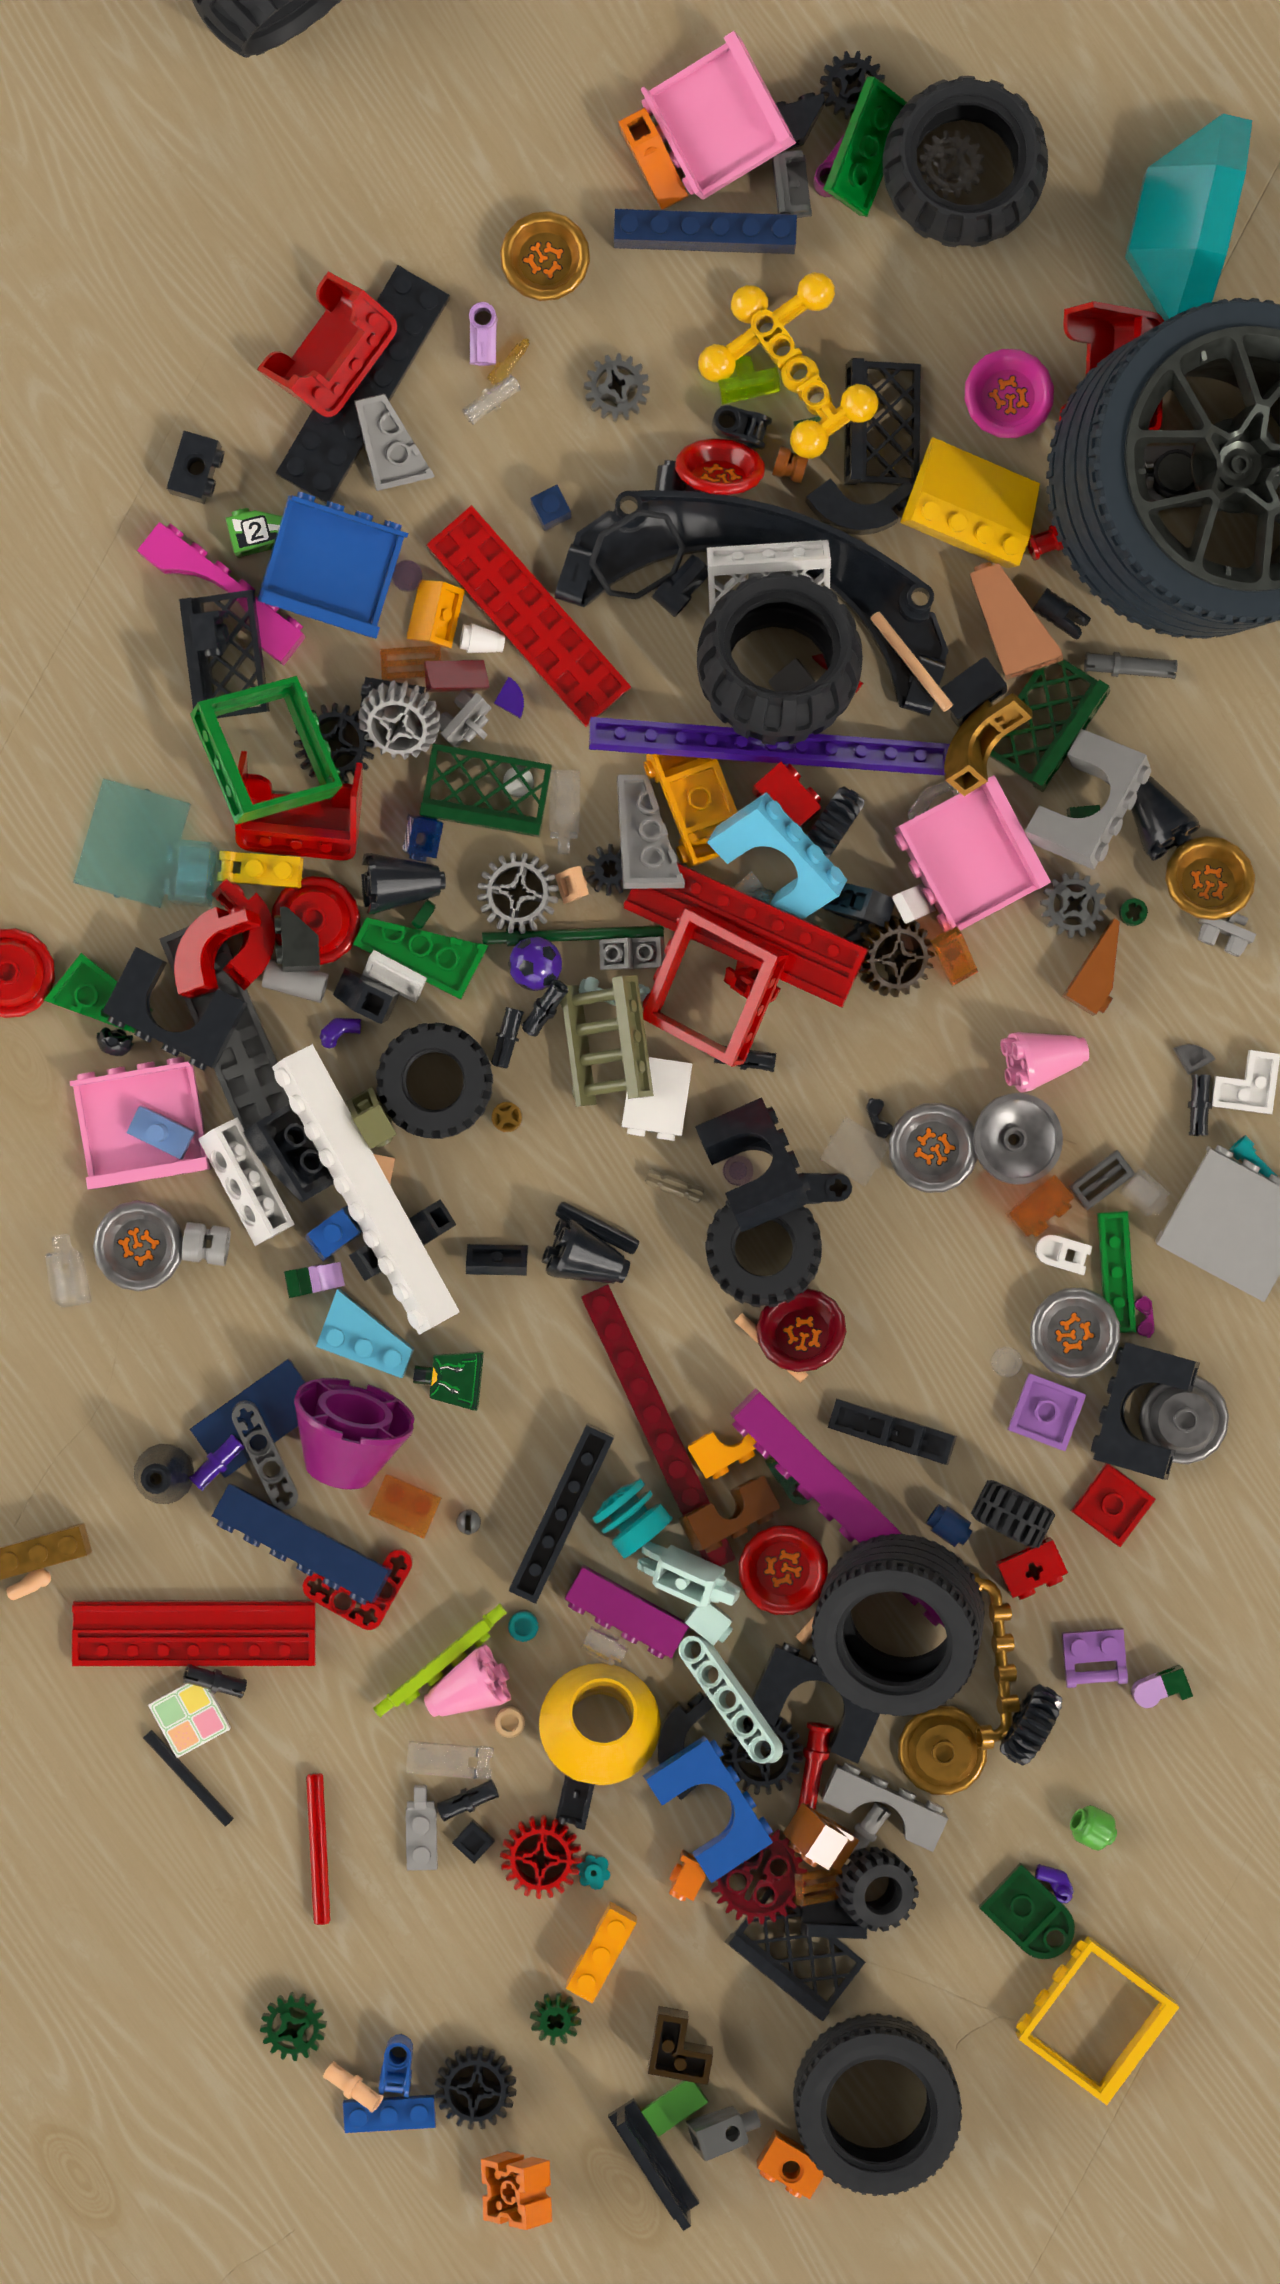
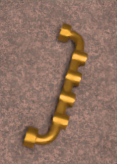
M971 1572L975 1576V1582H978L980 1586L979 1590H985L990 1596L989 1618L993 1627L991 1645L995 1653L996 1662L994 1678L998 1685L996 1704L1000 1714L999 1727L993 1730L992 1726L988 1724L976 1726L975 1740L978 1749L986 1750L993 1749L995 1742L1006 1737L1012 1725V1713L1019 1712L1020 1702L1017 1694H1010L1009 1682H1016L1017 1680L1015 1664H1008L1007 1652L1014 1651V1637L1012 1633L1005 1634L1004 1621H1011L1012 1619L1011 1606L1009 1603L1002 1602L1001 1591L993 1581L980 1578L977 1572Z

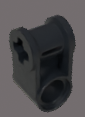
M724 405L716 410L712 420V428L716 435L745 444L751 448L764 449V436L767 426L772 423V418L762 413ZM722 415H729L733 418L734 425L730 428H724L719 424L718 418ZM755 425H757L756 434L753 435Z
M804 1173L810 1186V1190L805 1191L810 1202L808 1204L844 1201L852 1192L851 1181L844 1174ZM835 1179H841L842 1184L847 1185V1190H842L841 1196H836L835 1191L829 1188L830 1185L835 1184Z

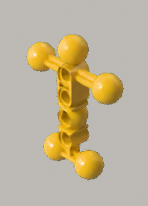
M816 272L805 275L799 282L797 295L773 312L768 310V298L761 288L752 285L738 288L732 296L731 311L739 321L751 324V328L726 346L713 344L706 347L701 352L698 360L700 374L710 382L721 383L728 380L734 373L736 360L760 344L773 363L779 368L784 386L789 391L798 394V397L801 401H804L811 414L821 418L818 422L805 420L798 423L790 436V445L793 451L798 456L808 459L818 457L825 451L830 435L850 421L863 423L870 420L878 408V397L875 391L867 385L855 384L845 390L840 400V406L836 409L827 385L822 382L819 376V368L816 362L810 357L804 356L800 348H796L792 337L784 327L807 309L821 311L828 308L835 296L833 281L827 275ZM763 324H773V327L770 331H759ZM783 346L790 347L786 355H776L779 348ZM798 370H807L804 378H793ZM814 394H824V398L820 402H810Z

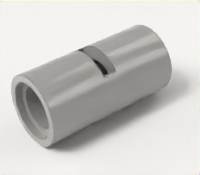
M271 958L265 968L262 987L321 1003L329 974L320 971L283 972V964H277L276 959Z

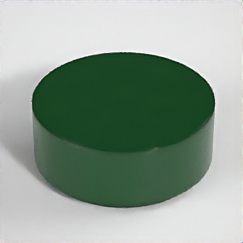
M426 899L410 924L417 929H422L436 909V904Z

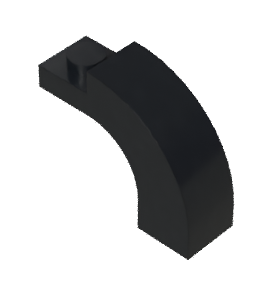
M830 478L807 495L805 502L823 523L847 534L869 535L884 531L897 523L899 517L893 510L897 509L901 512L905 509L913 485L908 480L879 502L859 504L844 496Z
M441 1199L409 1218L423 1246L456 1226L455 1221ZM367 1245L349 1255L364 1281L381 1273L378 1259L372 1248Z
M698 1692L687 1702L689 1706L687 1710L677 1702L667 1713L661 1725L658 1740L659 1765L684 1749L685 1737L691 1726L714 1707L706 1693L703 1695L701 1692ZM698 1785L688 1788L677 1797L682 1800Z

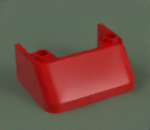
M241 751L238 770L252 804L285 796L284 794L272 793V784L266 777L258 774H248L247 751ZM356 763L353 784L343 783V786L332 799H324L235 824L237 845L251 852L341 861L353 858L358 844L362 805L363 763Z

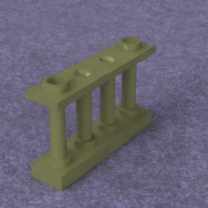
M638 975L613 977L612 988L579 993L580 985H566L569 992L562 999L560 1005L564 1013L573 1080L572 1094L576 1107L597 1105L595 1095L627 1091L628 1099L654 1096ZM610 1000L615 1001L616 1018L586 1023L583 1005ZM619 1031L621 1042L619 1049L590 1053L587 1035ZM623 1061L624 1079L594 1083L591 1065Z

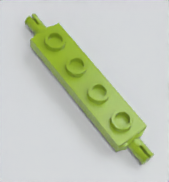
M499 1603L489 1613L484 1614L479 1622L393 1693H388L386 1698L373 1707L376 1714L381 1718L394 1706L398 1707L403 1702L407 1706L420 1696L418 1689L426 1683L432 1686L444 1676L441 1670L451 1663L455 1667L468 1656L464 1651L473 1644L478 1648L491 1637L488 1632L492 1629L494 1623L507 1614L505 1608Z

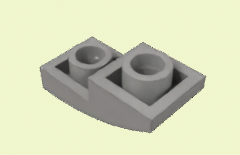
M664 937L599 940L600 970L658 968L662 965L665 958Z

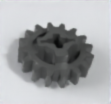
M620 353L617 354L614 361H611L609 355H605V364L602 365L597 360L594 362L596 372L588 370L587 376L592 381L584 382V388L591 390V392L585 395L586 401H595L591 409L593 412L599 408L602 409L601 418L604 419L609 413L612 414L613 422L617 421L620 414L623 415L625 420H629V411L632 410L637 415L640 413L638 403L646 405L647 399L642 394L650 393V387L643 385V383L648 381V374H639L643 366L641 363L635 367L632 366L633 357L630 356L625 362L622 361ZM617 369L626 370L630 374L626 376L618 372ZM606 372L607 378L605 382L597 387L598 380ZM613 377L618 385L622 386L621 399L616 390L612 389ZM637 388L635 397L628 403L627 397L629 393ZM610 400L616 403L617 407L610 406L603 401Z
M1075 872L1072 879H1069L1068 875L1064 873L1061 875V883L1056 879L1051 881L1053 890L1044 889L1043 893L1048 896V899L1041 900L1040 905L1046 906L1047 910L1041 916L1050 917L1051 920L1048 922L1047 927L1050 928L1056 925L1058 927L1057 935L1066 930L1068 938H1073L1075 931H1078L1080 937L1086 936V927L1093 932L1096 930L1093 922H1102L1104 920L1099 915V911L1107 909L1106 905L1100 904V900L1106 897L1105 893L1097 894L1096 890L1100 886L1099 883L1092 886L1089 884L1091 876L1087 875L1083 880H1080L1079 872ZM1076 885L1084 888V890L1081 892H1071L1066 886ZM1057 895V898L1060 900L1059 911L1055 913L1054 899ZM1082 896L1084 897L1077 906L1079 912L1072 910L1063 914L1070 904L1067 900L1068 898L1074 901ZM1090 898L1093 901L1091 916L1087 911V902ZM1066 918L1076 919L1081 924L1068 925L1063 921Z

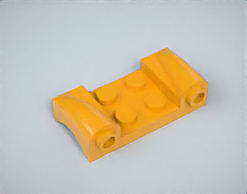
M647 754V761L643 762L646 775L649 779L654 778L656 783L660 782L681 836L679 846L676 847V853L682 864L686 863L691 868L720 857L707 842L716 826L738 811L718 759Z

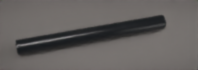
M153 1730L143 1737L150 1747L225 1827L234 1819L190 1770L176 1758L175 1754Z

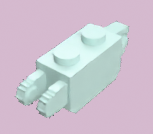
M647 1542L642 1546V1553L654 1560L644 1557L638 1559L637 1568L641 1572H645V1574L653 1577L652 1583L656 1588L698 1607H707L710 1602H722L732 1606L738 1600L741 1588L727 1581V1578L724 1576V1568L673 1545H670L668 1549L652 1542Z

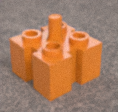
M509 2151L481 2159L482 2184L487 2185V2195L482 2196L484 2221L497 2224L509 2222L510 2227L529 2230L552 2222L551 2197L546 2194V2187L551 2185L550 2160L537 2157L524 2159L523 2154Z

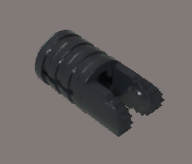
M1049 588L1044 591L1032 609L1035 613L1037 612L1041 617H1044L1048 622L1053 623L1054 626L1076 640L1082 635V629L1079 626H1086L1091 620L1090 616L1071 603L1066 602L1065 599L1053 593Z

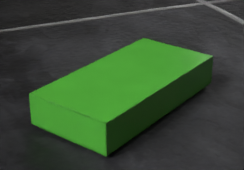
M682 2081L642 2108L641 2113L659 2137L706 2105L708 2099L697 2083Z

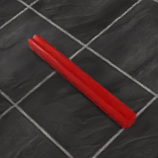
M311 1773L307 1775L306 1782L313 1920L316 1925L329 1924L331 1919L324 1781L321 1773Z

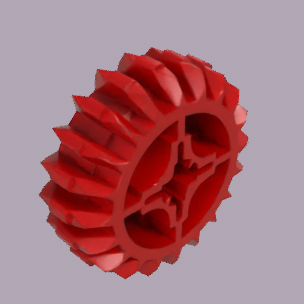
M546 1815L541 1816V1824L537 1825L534 1816L529 1817L530 1827L528 1828L523 1821H519L518 1828L521 1832L510 1829L509 1835L514 1841L504 1839L503 1845L510 1850H504L500 1853L501 1858L509 1859V1861L501 1864V1869H512L506 1875V1880L512 1881L517 1878L518 1880L513 1888L518 1890L522 1885H525L524 1895L527 1897L530 1895L531 1889H535L537 1899H541L542 1890H546L547 1896L552 1898L554 1895L553 1887H556L558 1892L563 1893L565 1888L562 1881L571 1886L574 1880L569 1873L579 1875L580 1869L572 1864L582 1863V1856L573 1855V1853L581 1850V1844H570L577 1838L576 1833L565 1836L569 1825L565 1824L560 1830L557 1829L558 1818H554L551 1825H546ZM538 1834V1841L535 1847L524 1849V1851H517L523 1840ZM547 1835L556 1838L563 1845L566 1854L552 1850L547 1843ZM541 1843H543L544 1855L550 1857L549 1860L545 1859V1863L542 1864V1871L539 1870L540 1863H538V1858L533 1857L534 1854L538 1855ZM517 1860L533 1866L535 1879L530 1878L520 1869ZM559 1863H566L558 1875L544 1880L545 1871L548 1867L558 1865Z

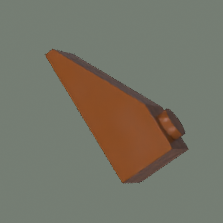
M1115 918L1109 922L1062 996L1092 1016L1096 1015L1098 1011L1104 1013L1113 999L1109 994L1113 989L1120 921Z

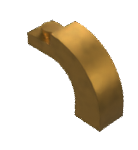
M1014 693L994 705L989 700L980 705L963 722L950 743L944 765L945 780L963 796L968 795L988 782L987 761L992 749L1006 734L1033 718L1032 709Z

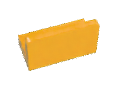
M420 580L407 632V639L426 641L443 648H452L465 589L443 581Z

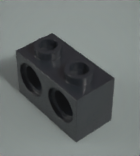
M846 883L839 897L821 908L846 919L866 924L873 923L878 927L885 928L884 923L885 921L889 922L895 903L892 897L874 889Z

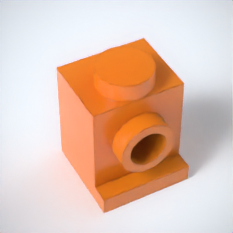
M682 1850L680 1860L683 1863L682 1865L676 1863L669 1877V1880L673 1881L669 1894L681 1901H685L686 1898L694 1901L706 1878V1874L694 1855Z

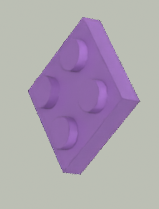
M1028 1373L1007 1430L1066 1451L1086 1394Z

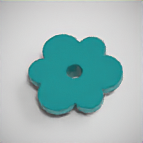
M593 1855L586 1856L585 1861L576 1866L580 1869V1883L583 1886L590 1885L594 1890L601 1889L604 1881L610 1878V1871L607 1870L608 1860L602 1856L597 1858ZM592 1870L596 1871L595 1875L591 1874Z

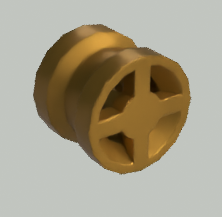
M502 1102L493 1109L491 1120L498 1130L512 1132L520 1126L522 1113L515 1104Z

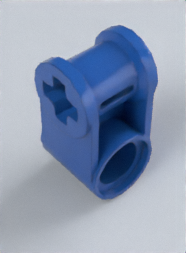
M395 2035L387 2043L381 2068L378 2094H384V2092L401 2093L404 2097L409 2098L412 2079L413 2043L405 2035ZM399 2046L404 2048L407 2054L404 2057H396L392 2054L391 2049Z

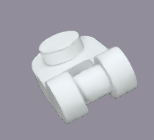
M1046 1235L1038 1240L1035 1252L1037 1258L1047 1265L1084 1275L1086 1271L1084 1263L1087 1255L1091 1254L1093 1246L1056 1235ZM1068 1249L1075 1251L1072 1262L1065 1260Z

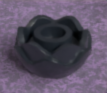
M104 1027L100 1033H97V1044L101 1051L106 1054L124 1056L134 1046V1043H132L133 1035H127L122 1029L111 1031L109 1028Z

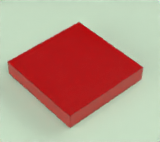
M1105 1463L1070 1511L1118 1547H1121L1156 1499L1113 1466Z

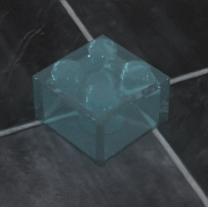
M174 839L173 846H168L167 864H171L170 876L165 877L164 894H168L169 901L177 905L212 908L213 896L211 894L214 888L217 847L211 842Z

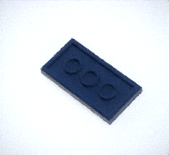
M288 1358L190 1428V1431L207 1455L210 1452L214 1453L231 1434L243 1444L232 1420V1409L239 1401L248 1400L255 1403L274 1442H276L298 1426L294 1399L298 1388L306 1383V1381ZM243 1408L240 1410V1416L237 1418L245 1419L248 1430H243V1432L246 1434L249 1430L255 1428L250 1416L254 1412H247ZM256 1434L251 1437L249 1443L252 1448L260 1450L267 1445V1439L261 1434ZM246 1448L226 1466L228 1469L224 1473L220 1472L224 1478L251 1460Z

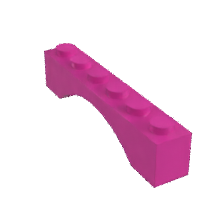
M159 522L137 550L143 558L164 574L196 576L214 583L228 593L246 590L255 591L243 579L236 582L231 578L229 574L232 571L217 560L213 564L205 558L208 553L197 543L193 542L189 545L181 538L184 534L170 523L165 527ZM255 596L262 650L284 666L306 638L301 632L303 626L291 616H288L285 620L276 613L280 608L258 602ZM247 598L237 599L236 601L247 612Z

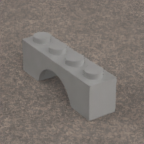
M845 1762L843 1766L835 1764L821 1794L823 1802L849 1814L864 1803H886L901 1815L905 1839L929 1851H934L948 1821L947 1815L943 1813L944 1808L929 1800L926 1804L915 1800L917 1795L904 1788H900L899 1791L887 1787L888 1781L878 1776L872 1775L871 1779L860 1774V1768Z

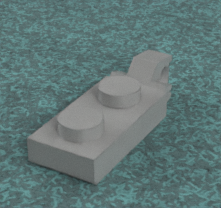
M415 1785L414 1801H407V1871L438 1869L437 1807H435V1801H427V1785Z

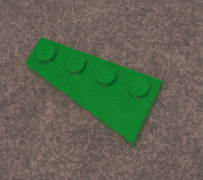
M367 917L353 943L354 946L370 954L375 950L425 976L427 983L460 1000L463 998L489 947L480 943Z

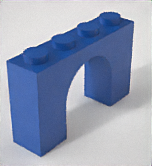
M702 1736L644 1774L643 1777L661 1805L666 1804L688 1788L698 1784L715 1785L727 1793L731 1803V1817L726 1828L719 1835L692 1852L710 1882L713 1883L772 1844L773 1841L769 1834L773 1830L764 1816L758 1819L752 1809L757 1805L748 1791L741 1793L736 1783L740 1779L731 1765L726 1768L723 1765L720 1757L724 1753L715 1739L709 1742L705 1736Z

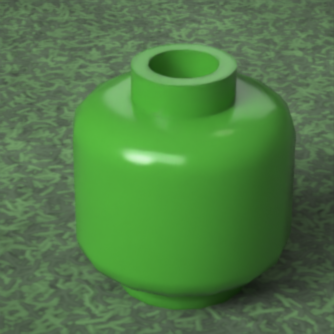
M1091 1805L1083 1809L1080 1808L1074 1813L1070 1822V1829L1075 1841L1099 1851L1107 1845H1111L1116 1839V1823L1111 1814Z

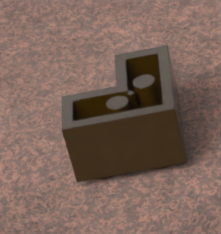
M658 2006L648 2061V2074L708 2085L713 2060V2046L685 2042L689 2020L688 2011Z

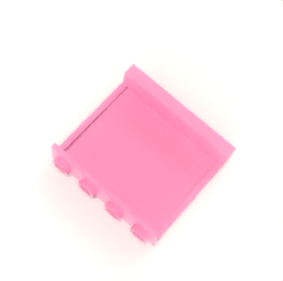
M735 31L724 37L726 41L724 45L650 91L645 87L641 88L645 99L641 100L642 105L646 108L650 117L652 115L655 116L658 125L655 127L664 143L668 141L672 149L669 152V156L677 169L681 167L686 175L682 179L686 189L691 195L695 193L702 200L796 143L746 46Z
M995 775L989 777L988 782L968 795L963 796L960 793L894 828L897 833L894 835L896 844L902 852L906 850L911 861L908 862L912 874L916 879L921 878L926 887L922 891L927 902L930 905L935 904L940 914L936 916L942 930L944 932L949 931L950 935L957 934L964 928L1051 883Z
M185 1057L167 1059V1065L155 1067V1062L137 1064V1070L125 1072V1067L107 1069V1075L99 1077L95 1076V1072L82 1073L77 1075V1080L69 1081L70 1086H73L78 1112L88 1177H86L87 1189H98L211 1169L210 1161L198 1140L205 1135L194 1065L188 1063L189 1061L185 1062ZM140 1105L195 1131L183 1159H178L127 1133Z

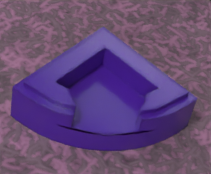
M508 677L494 704L521 719L524 711L523 694L518 684Z

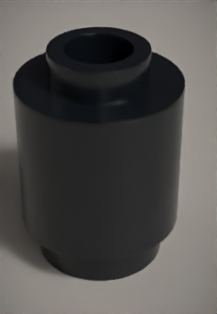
M665 460L664 465L657 467L655 490L685 491L686 483L681 480L675 470L676 461Z

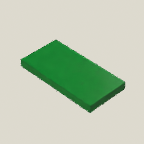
M870 76L866 78L823 189L856 214L868 217L883 178V153L889 130L895 118L907 103V101L876 77Z

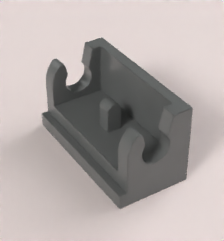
M800 150L781 152L772 157L778 214L797 215V218L811 217L812 210L805 155Z

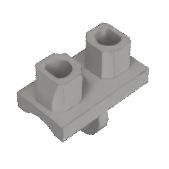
M462 690L454 701L462 710L455 718L448 712H444L440 715L439 719L442 736L456 748L464 739L470 743L476 735L483 740L486 738L487 733L482 728L489 721L485 715L492 709L477 692L473 695L466 690Z
M1239 912L1228 917L1226 921L1222 919L1208 920L1200 918L1198 922L1202 924L1198 936L1199 941L1213 946L1219 932L1229 936L1224 951L1236 957L1241 956L1247 944L1253 943L1256 934L1234 925V922L1245 926L1248 918L1240 915Z

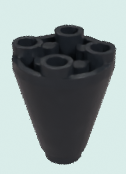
M1149 776L1148 781L1140 785L1137 791L1136 802L1131 810L1143 849L1154 861L1163 857L1168 852V849L1174 846L1178 848L1188 840L1193 839L1190 834L1200 828L1198 819L1153 777Z
M569 1218L567 1220H558L554 1229V1236L556 1237L552 1247H546L542 1257V1263L547 1264L546 1271L548 1275L555 1278L612 1284L624 1282L630 1268V1261L626 1260L624 1255L578 1222Z
M158 1444L149 1447L139 1456L134 1466V1481L138 1491L146 1499L156 1504H170L180 1500L189 1492L193 1484L189 1479L194 1474L192 1458L183 1449L172 1444ZM153 1473H159L162 1476L160 1484H156L155 1479L151 1476Z

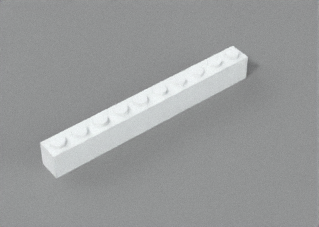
M313 1044L283 1058L272 1067L275 1079L284 1088L289 1098L290 1107L301 1119L306 1136L313 1141L317 1148L321 1163L328 1168L334 1179L333 1183L336 1190L344 1197L350 1216L353 1220L357 1221L361 1228L365 1243L368 1247L372 1248L377 1257L378 1266L381 1272L388 1277L393 1287V1294L405 1308L411 1326L417 1330L418 1334H421L460 1312L372 1151L355 1125L350 1111Z

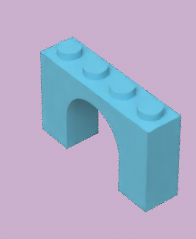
M767 792L717 825L707 842L727 864L746 851L759 846L775 848L787 855L794 863L798 877L779 889L770 905L801 919L806 918L839 897L847 882V878L843 875L842 871L834 866L823 854L821 848L808 838L802 828L783 811L781 805L774 801Z

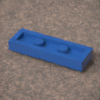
M435 2095L409 2096V2098L404 2096L384 2097L373 2113L355 2099L343 2101L345 2133L436 2128Z

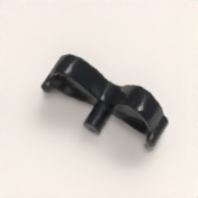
M870 1098L866 1105L870 1121L876 1135L885 1139L892 1133L893 1126L878 1118L884 1107V1101Z

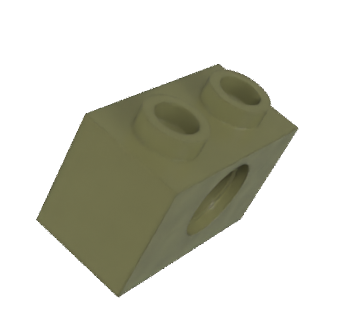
M373 1086L346 1101L351 1117L370 1149L375 1146L379 1148L387 1145L392 1141V1137L397 1135L391 1118L381 1106V1100Z

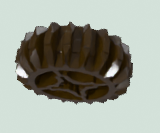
M891 915L889 922L885 921V928L877 927L873 923L868 924L871 932L869 934L865 932L860 933V936L865 940L863 944L856 943L869 949L858 972L863 974L860 980L864 984L869 983L868 988L873 992L878 990L882 996H887L890 993L891 996L898 997L900 990L905 995L910 994V985L916 989L920 988L917 980L919 978L928 979L927 974L924 973L925 969L934 968L933 964L927 962L929 958L935 956L933 951L927 950L933 945L932 940L925 939L928 931L924 928L919 929L920 923L914 920L906 924L902 917L899 919L896 915ZM901 933L909 936L914 950L904 948ZM885 939L883 946L880 949H877L881 942ZM895 951L899 952L900 954L894 958V961L888 959L891 958L892 954L895 955ZM875 962L885 965L888 979L880 977L876 970ZM911 963L908 969L904 972V968L906 967V965Z

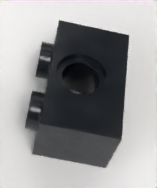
M183 431L166 488L170 494L205 504L207 497H212L216 485L213 475L216 468H221L225 451L221 450L222 446L218 440ZM195 462H203L205 464L204 471L199 475L190 473V467Z

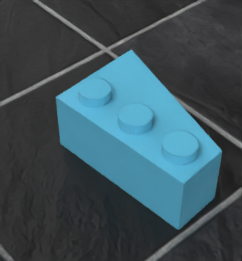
M337 1289L316 1347L403 1378L414 1347L380 1322L344 1291Z

